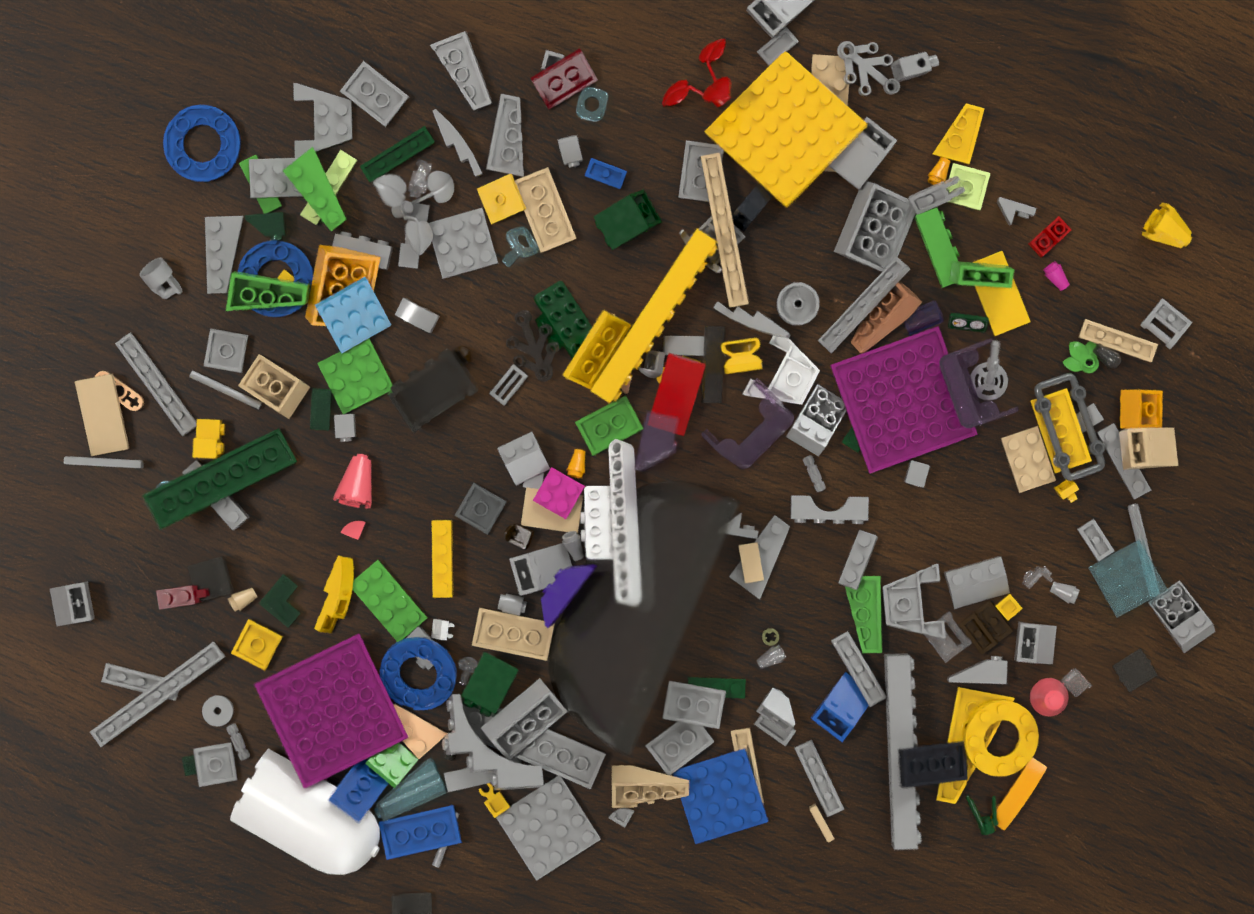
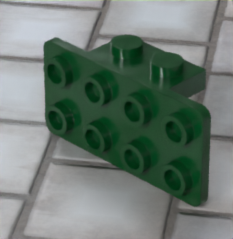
M558 281L534 296L533 299L542 312L535 321L554 351L556 352L565 347L573 359L593 327L562 281Z

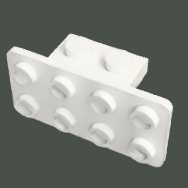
M586 486L584 489V512H580V523L584 524V530H581V542H585L586 557L589 560L614 559L610 486Z

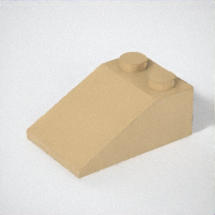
M260 354L238 385L288 419H290L310 388L301 380Z

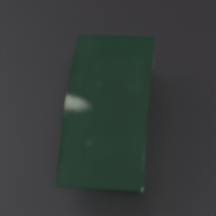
M312 389L310 429L330 430L332 389Z

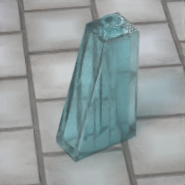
M430 757L376 803L377 807L374 810L379 819L382 818L384 822L448 792L433 758Z

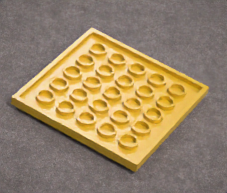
M785 51L704 132L787 208L868 125Z

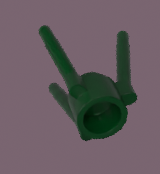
M967 795L966 799L977 820L981 835L994 833L996 831L995 826L998 825L996 797H992L991 819L990 816L981 817L973 800Z

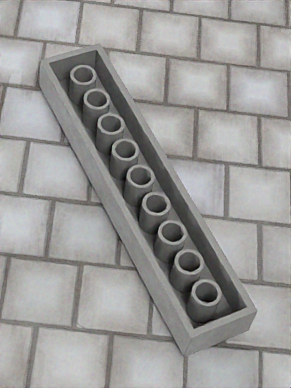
M907 653L884 654L892 847L894 850L918 849V844H921V833L917 830V825L920 824V813L916 811V805H919V794L915 792V787L900 788L898 749L917 747V736L913 734V728H916V716L912 715V709H915L916 704L915 697L911 694V690L915 689V681L911 677V670H914V660Z

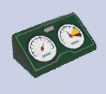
M950 313L948 328L984 333L986 332L989 318Z

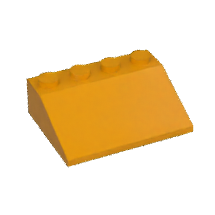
M319 245L305 315L309 323L316 326H326L315 305L363 277L367 278L374 291L380 257L336 246Z

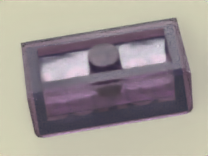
M936 300L918 307L903 324L908 335L912 336L944 322V318Z

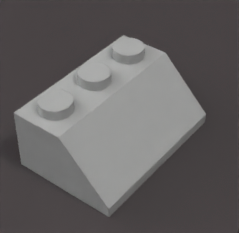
M1000 556L944 572L954 609L1010 593L1007 575Z

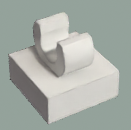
M433 619L431 638L439 640L452 638L453 635L448 634V627H454V624L446 620Z

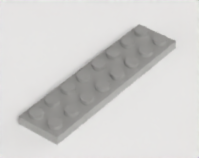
M461 701L467 721L476 736L484 744L497 749L481 729L493 717H486L480 713L479 709L475 707L469 708ZM499 708L496 715L503 709ZM546 729L514 757L535 766H542L544 770L591 789L606 753Z

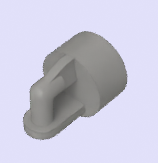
M161 257L148 263L139 274L147 286L162 299H167L175 293L179 295L183 292L180 284L172 276V269ZM165 281L170 285L167 289L162 285Z

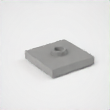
M210 328L204 366L242 373L249 335Z
M231 742L193 749L199 787L237 780Z

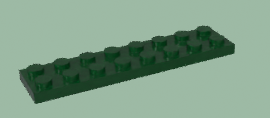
M278 428L143 494L142 498L159 530H162L295 464L297 460Z

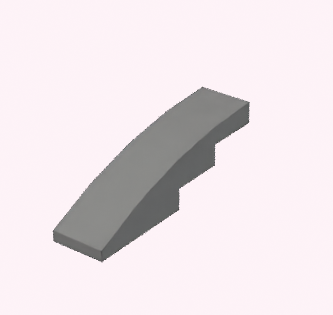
M436 109L432 110L447 148L455 145L461 162L469 160L475 177L482 176L483 174L473 153L461 135Z
M719 302L713 307L729 319L750 329L783 338L791 336L758 311L752 317L740 307H737L734 312Z
M513 757L510 760L512 762L522 764L521 759ZM466 767L445 772L447 790L451 792L491 783L493 771L470 773V768Z

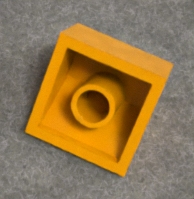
M1121 390L1120 428H1162L1163 391Z

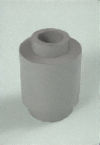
M507 593L506 595L501 594L498 609L504 613L520 616L521 612L525 613L527 602L523 601L524 597Z

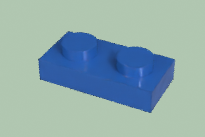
M591 158L585 177L621 190L627 171Z

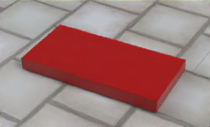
M669 353L647 425L681 436L685 435L706 364Z

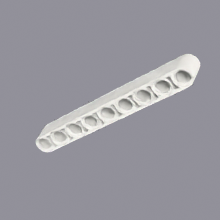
M615 439L609 445V469L616 599L621 603L637 606L641 601L642 594L634 448L629 443Z

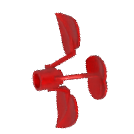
M724 38L708 44L699 55V60L702 63L706 62L714 83L703 93L691 85L688 86L687 80L678 81L666 91L662 101L663 107L680 103L687 96L688 90L703 96L705 101L712 102L716 107H720L727 100H730V79L728 77L716 79L711 67V61L719 59L724 52L726 45Z

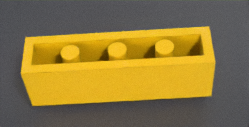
M432 520L433 598L453 597L452 520Z

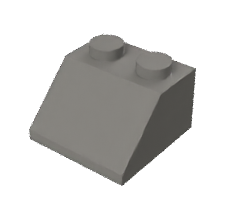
M533 432L497 448L516 486L550 470Z

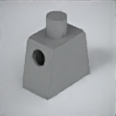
M927 52L899 58L891 64L894 79L901 82L925 75L932 71V67L939 66V60L937 55L928 56Z

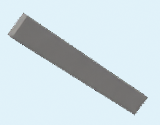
M213 641L91 730V735L99 746L102 747L215 665L225 655Z

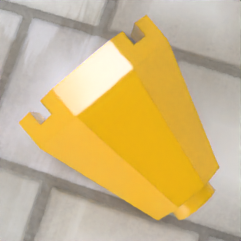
M1161 203L1159 206L1162 208L1160 210L1155 209L1144 224L1143 229L1146 232H1142V236L1149 240L1178 248L1188 246L1192 239V232L1172 206L1167 203Z

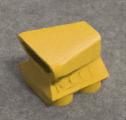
M752 338L722 343V352L731 357L723 366L725 374L763 369L762 360L756 355H752L760 347L759 339Z

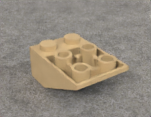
M1134 428L1119 432L1123 470L1178 466L1174 428Z

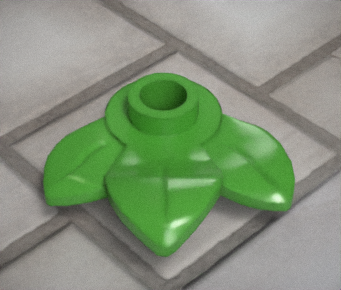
M1090 341L1086 345L1080 342H1070L1069 351L1071 357L1065 359L1063 365L1072 372L1094 373L1099 367V360L1097 358L1099 353L1098 346ZM1092 361L1093 365L1088 366L1086 365V362Z

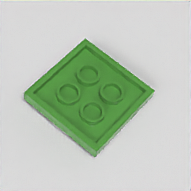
M370 338L343 353L338 352L317 363L343 414L395 389Z

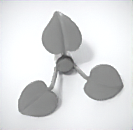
M442 171L432 172L426 181L427 188L431 193L412 202L404 201L406 197L403 194L406 191V184L399 176L385 175L376 179L373 184L377 188L382 200L392 207L393 216L398 219L404 217V220H412L406 223L405 234L413 250L418 255H422L433 240V232L426 221L418 222L417 218L409 215L413 212L414 204L431 196H434L438 203L450 200L454 192L452 177Z

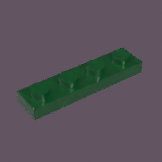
M424 126L367 161L360 168L368 181L372 183L433 145L435 141Z

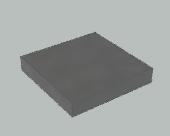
M473 482L454 516L488 535L507 501Z

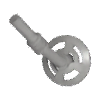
M998 341L992 342L988 362L976 366L970 375L969 382L972 392L983 400L997 399L1007 389L1008 377L1005 370L999 365L998 353L1000 343ZM987 367L988 372H984L982 368ZM976 374L979 375V376H978V380H977L979 387H977V388H976V386H975V376H976ZM1000 375H1002V377H1003V386H1002V388H999L1000 383H1001ZM981 377L984 378L983 385H981ZM996 377H997V379H998L997 385H995V378H996ZM983 390H994L995 394L988 396L982 394Z

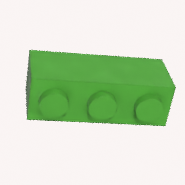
M952 261L950 281L961 285L1012 288L1014 269L1006 265Z

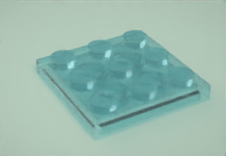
M1140 540L1088 567L1116 617L1127 613L1168 590Z

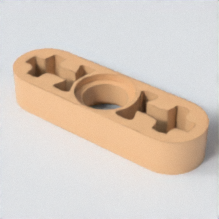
M100 371L95 375V377L108 375L110 373L106 371ZM114 377L115 385H120L124 388V394L118 397L119 402L129 410H140L144 405L142 396ZM129 391L131 392L129 397L132 399L138 398L139 406L132 407V402L128 399L125 402L123 401Z

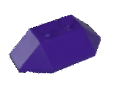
M596 564L569 566L563 570L560 569L555 574L554 578L556 580L552 585L549 583L543 590L544 596L541 598L545 627L549 628L554 625L597 568Z

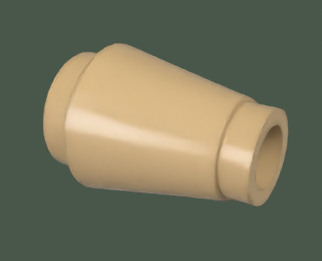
M253 588L231 594L228 601L234 612L241 611L256 599L257 595Z

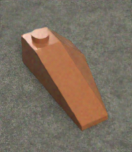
M899 281L866 316L865 320L860 322L851 343L861 354L865 353L907 320L922 301L913 291Z

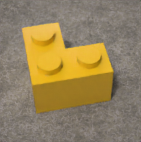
M197 419L196 438H193V458H219L221 455H224V443H221L222 435H225V424H222V420Z

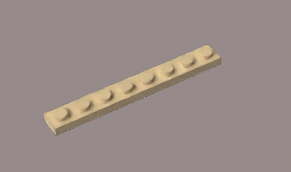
M720 153L701 156V162L729 308L747 305L749 303Z

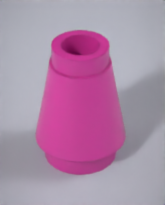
M1055 261L1044 268L1045 276L1060 291L1070 285L1061 264Z

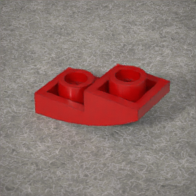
M1058 216L1028 244L1042 258L1071 231V228Z

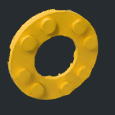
M1001 699L983 704L970 716L971 719L964 729L963 741L966 755L977 769L992 776H1008L1023 769L1033 758L1037 749L1039 734L1035 719L1026 708L1010 700ZM996 721H1010L1016 726L1019 734L1016 747L1013 752L1006 756H993L985 747V732Z

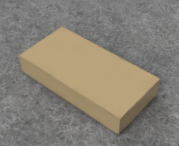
M758 542L738 545L745 583L763 581L764 577Z
M813 804L809 809L827 842H831L834 840V837L816 804Z

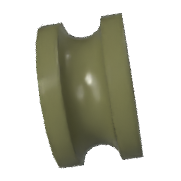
M768 628L763 632L762 640L766 645L773 646L778 642L779 634L775 629ZM774 632L776 634L774 635L776 639L774 641L770 640L769 642H767V637H765L766 633L770 634Z

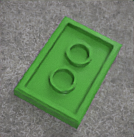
M626 395L616 400V402L614 401L575 422L593 456L609 448L613 440L618 439L622 441L643 430Z

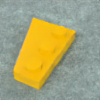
M965 104L932 155L969 165L985 108Z

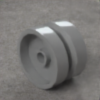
M792 283L779 293L776 309L779 316L786 323L803 325L810 322L816 316L819 309V298L811 286L804 283ZM801 301V307H796L794 302Z

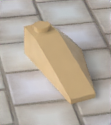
M612 766V808L638 807V803L647 802L652 804L657 799L671 800L689 796V780L635 766Z

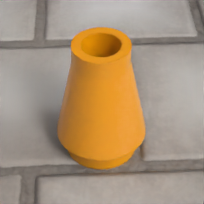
M940 157L937 164L928 174V182L932 185L942 181L945 182L951 161Z
M574 449L573 456L567 467L568 476L573 478L583 477V474H585L586 451Z

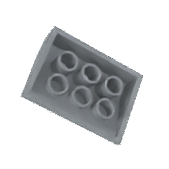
M865 181L857 193L834 252L883 272L898 257L916 212L910 200L875 183Z

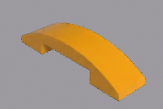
M1032 758L1021 770V774L1002 802L996 807L997 826L1003 830L1016 817L1047 769L1045 765Z

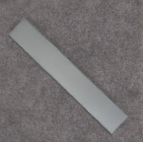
M896 257L818 341L832 353L903 278L910 268Z
M130 332L116 342V346L179 433L185 436L196 428L197 422L134 335Z

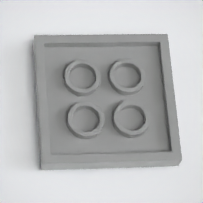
M483 208L428 223L433 232L432 243L443 279L498 264Z

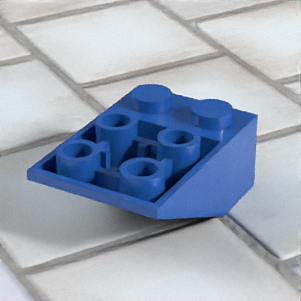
M845 672L813 713L811 719L843 742L869 705L852 676Z

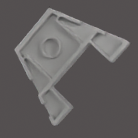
M293 83L294 101H314L315 140L294 141L295 158H299L312 147L315 152L353 139L351 100Z
M939 564L932 565L929 568L883 586L886 626L940 639L946 638L944 621L924 622L920 584L940 582Z

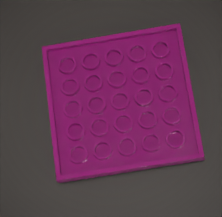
M939 326L830 365L869 474L978 435Z
M359 633L254 684L304 789L409 738Z

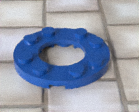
M194 105L178 112L169 122L164 133L163 148L168 163L178 174L192 181L209 182L224 176L232 169L239 157L241 140L236 124L225 112L209 105ZM198 125L212 127L217 131L221 140V147L217 156L203 163L189 158L183 145L187 132Z
M272 240L254 246L244 255L238 268V272L257 275L259 269L265 263L272 260H280L287 263L292 269L294 281L312 284L313 269L307 256L296 246L284 241ZM303 305L254 308L252 310L268 317H284L296 312Z
M412 637L396 642L387 650L381 662L380 678L389 697L401 706L412 707L413 710H428L441 705L449 698L456 684L457 671L451 655L441 645L426 638ZM411 657L429 660L435 666L437 672L435 683L429 688L422 690L408 686L402 680L400 674V667L405 660Z

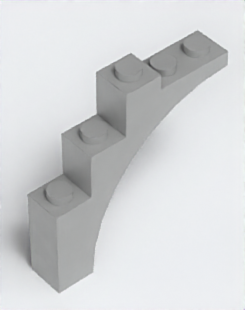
M454 694L449 697L446 705L447 711H450L451 718L448 720V728L452 733H448L445 735V739H442L443 750H446V755L469 754L466 763L467 768H470V773L493 771V774H491V785L494 786V790L539 788L544 785L542 766L519 764L497 755L472 730L463 711L460 694Z

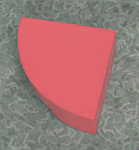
M350 522L342 529L341 533L359 540L366 522Z

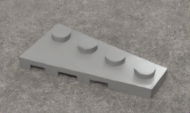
M774 515L755 541L758 542L764 577L763 581L745 583L741 561L729 577L760 599L790 526Z

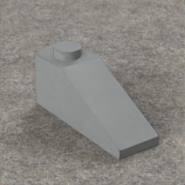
M991 656V659L983 660L948 676L947 681L1007 684V661L1003 660V656Z

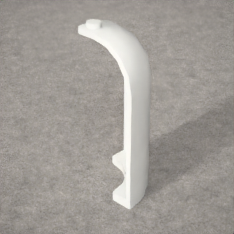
M267 749L255 766L256 772L253 778H248L241 790L244 792V795L235 803L230 821L314 869L327 874L344 875L357 871L371 857L377 855L380 849L378 847L380 828L370 810L358 823L328 801L336 790V786L322 780L304 789L291 761Z

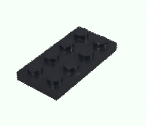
M964 741L898 749L900 788L968 780Z

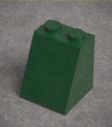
M644 189L629 194L594 216L597 228L602 231L606 244L612 250L621 247L662 223Z
M484 652L461 695L463 704L469 708L475 707L479 709L480 713L486 717H494L514 682L518 669Z

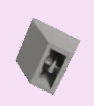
M88 582L50 588L57 626L95 619Z
M1018 622L1014 660L1028 663L1053 664L1057 626Z

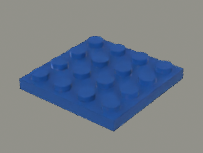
M745 748L679 768L673 773L674 777L689 780V796L681 797V801L695 844L769 821Z

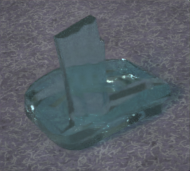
M585 87L579 96L576 106L578 117L594 122L600 121L605 113L608 93L600 89ZM595 97L598 99L599 107L596 111L591 112L585 108L584 103L587 98Z
M520 226L506 233V240L513 249L502 260L507 267H510L519 257L526 258L538 253V245L527 228ZM519 235L525 236L529 247H524L519 243Z

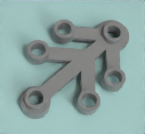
M844 41L838 46L837 53L844 60L846 74L843 79L846 84H852L856 81V75L853 73V61L858 65L861 85L858 92L861 96H867L871 93L867 73L883 85V89L887 94L893 95L900 90L898 80L894 78L888 80L872 67L874 65H883L885 67L893 63L891 55L885 54L882 57L863 59L858 53L867 52L872 55L878 51V45L875 42L855 46L852 42ZM870 45L874 46V52L870 51ZM844 48L849 50L848 55L844 53ZM885 57L889 59L888 64L884 62ZM848 75H851V76H852V78H853L852 81H849V80L847 79V76H848ZM888 84L893 86L892 91L888 89ZM863 87L867 88V93H863Z

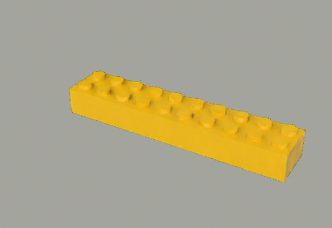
M699 229L695 231L592 387L591 391L609 403L612 400L616 402L622 393L620 390L622 384H628L633 376L630 372L633 368L638 369L643 361L641 358L642 354L650 351L654 344L651 342L654 336L659 337L663 331V322L665 319L668 321L675 313L673 307L676 303L678 305L681 304L686 296L683 292L687 287L690 289L696 281V278H694L696 272H702L707 264L704 260L708 255L712 257L718 248L715 245L717 241Z

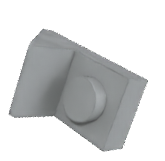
M1002 197L997 199V204L1009 226L1012 224L1015 212H1018L1017 216L1029 219V216L1033 217L1037 208Z
M742 513L719 528V533L755 539L758 537V531L754 530V526L743 525V528H739Z

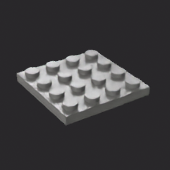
M561 776L551 779L543 786L512 804L509 809L496 817L536 881L601 840Z

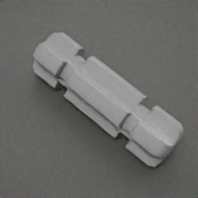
M809 455L803 458L805 466L808 467L807 471L812 483L814 482L816 491L825 490L826 486L824 481L822 482L821 480L822 477L817 465L814 464L813 456Z
M229 725L226 730L231 735L230 738L235 750L239 752L240 760L243 761L249 758L250 754L248 749H245L246 745L241 734L238 733L237 725Z

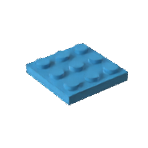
M366 277L315 305L341 353L391 326Z

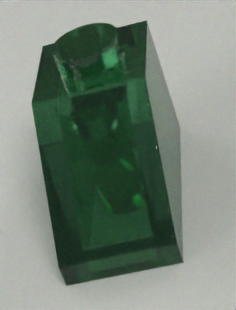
M284 212L245 215V220L264 236L271 238V241L282 240L283 236H287Z

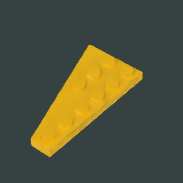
M958 687L947 743L963 741L964 729L971 719L970 716L983 704L1001 699L1013 702L1015 698ZM1002 720L994 722L986 730L984 736L986 749ZM966 755L967 778L969 780L976 767ZM968 780L939 783L936 800L956 804Z

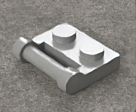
M1162 298L1142 321L1140 326L1144 329L1147 328L1162 340L1168 349H1171L1192 322ZM1154 318L1174 333L1173 337L1170 338L1151 321Z

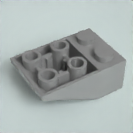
M755 0L747 7L746 11L773 39L814 0Z
M868 117L864 119L868 126L829 165L831 169L858 190L897 141Z
M817 384L786 437L819 457L846 412L843 400Z
M563 543L509 559L520 596L545 589L549 583L552 585L556 580L554 576L560 569L563 570L572 566L568 550Z
M1180 581L1148 602L1183 653L1216 632L1213 623Z

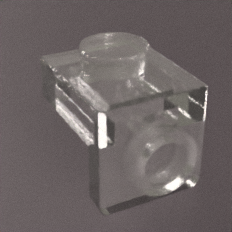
M1037 566L1034 571L1029 570L1024 575L1022 584L1030 589L1041 576L1051 583L1053 581L1050 577L1052 573L1046 567L1041 569Z

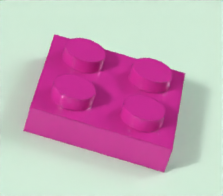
M551 467L533 501L567 519L585 486Z

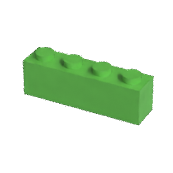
M934 208L914 217L941 288L954 284V282L950 281L952 261L958 262L957 257H959L956 246L952 247L951 245L952 235L949 228L945 229L943 224L945 217L942 210L938 211V208Z

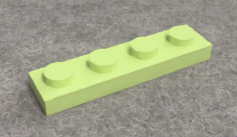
M342 150L339 151L326 172L335 196L357 162L355 158ZM307 203L300 215L318 225L321 218L310 204Z

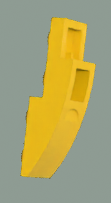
M338 556L334 563V567L323 590L328 593V596L314 628L319 632L332 634L337 619L345 618L353 588L354 567L352 558Z

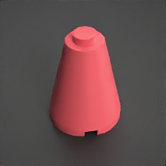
M357 454V456L352 457L334 494V501L339 499L338 503L359 508L361 504L365 505L366 509L371 508V460L368 459L367 455Z
M1044 678L1033 686L1030 692V702L1039 714L1055 716L1066 708L1068 691L1059 680Z

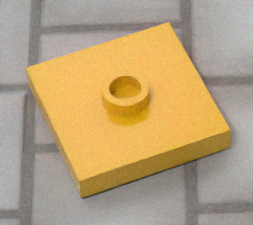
M512 174L477 188L491 224L526 210Z
M248 619L231 654L266 671L283 636Z

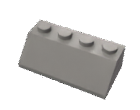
M539 678L483 725L481 729L506 759L511 760L568 711Z

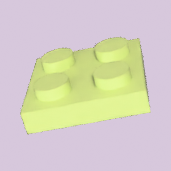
M953 163L949 179L958 176L960 181L947 188L951 192L958 187H964L965 192L948 202L980 211L990 173Z

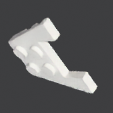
M773 336L769 343L786 352L769 388L750 379L743 395L802 405L820 370L789 338Z

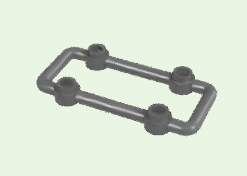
M1065 373L1039 382L1034 388L1037 399L1034 407L1043 416L1055 452L1053 458L1054 465L1061 469L1063 477L1068 481H1074L1103 470L1105 467L1103 457L1105 445L1097 439L1084 401L1086 397L1085 388L1079 386L1076 376L1072 373ZM1068 380L1072 387L1069 392L1070 398L1073 401H1077L1090 440L1088 451L1097 460L1096 465L1073 473L1069 472L1070 457L1062 451L1049 413L1051 402L1049 399L1044 398L1042 389Z

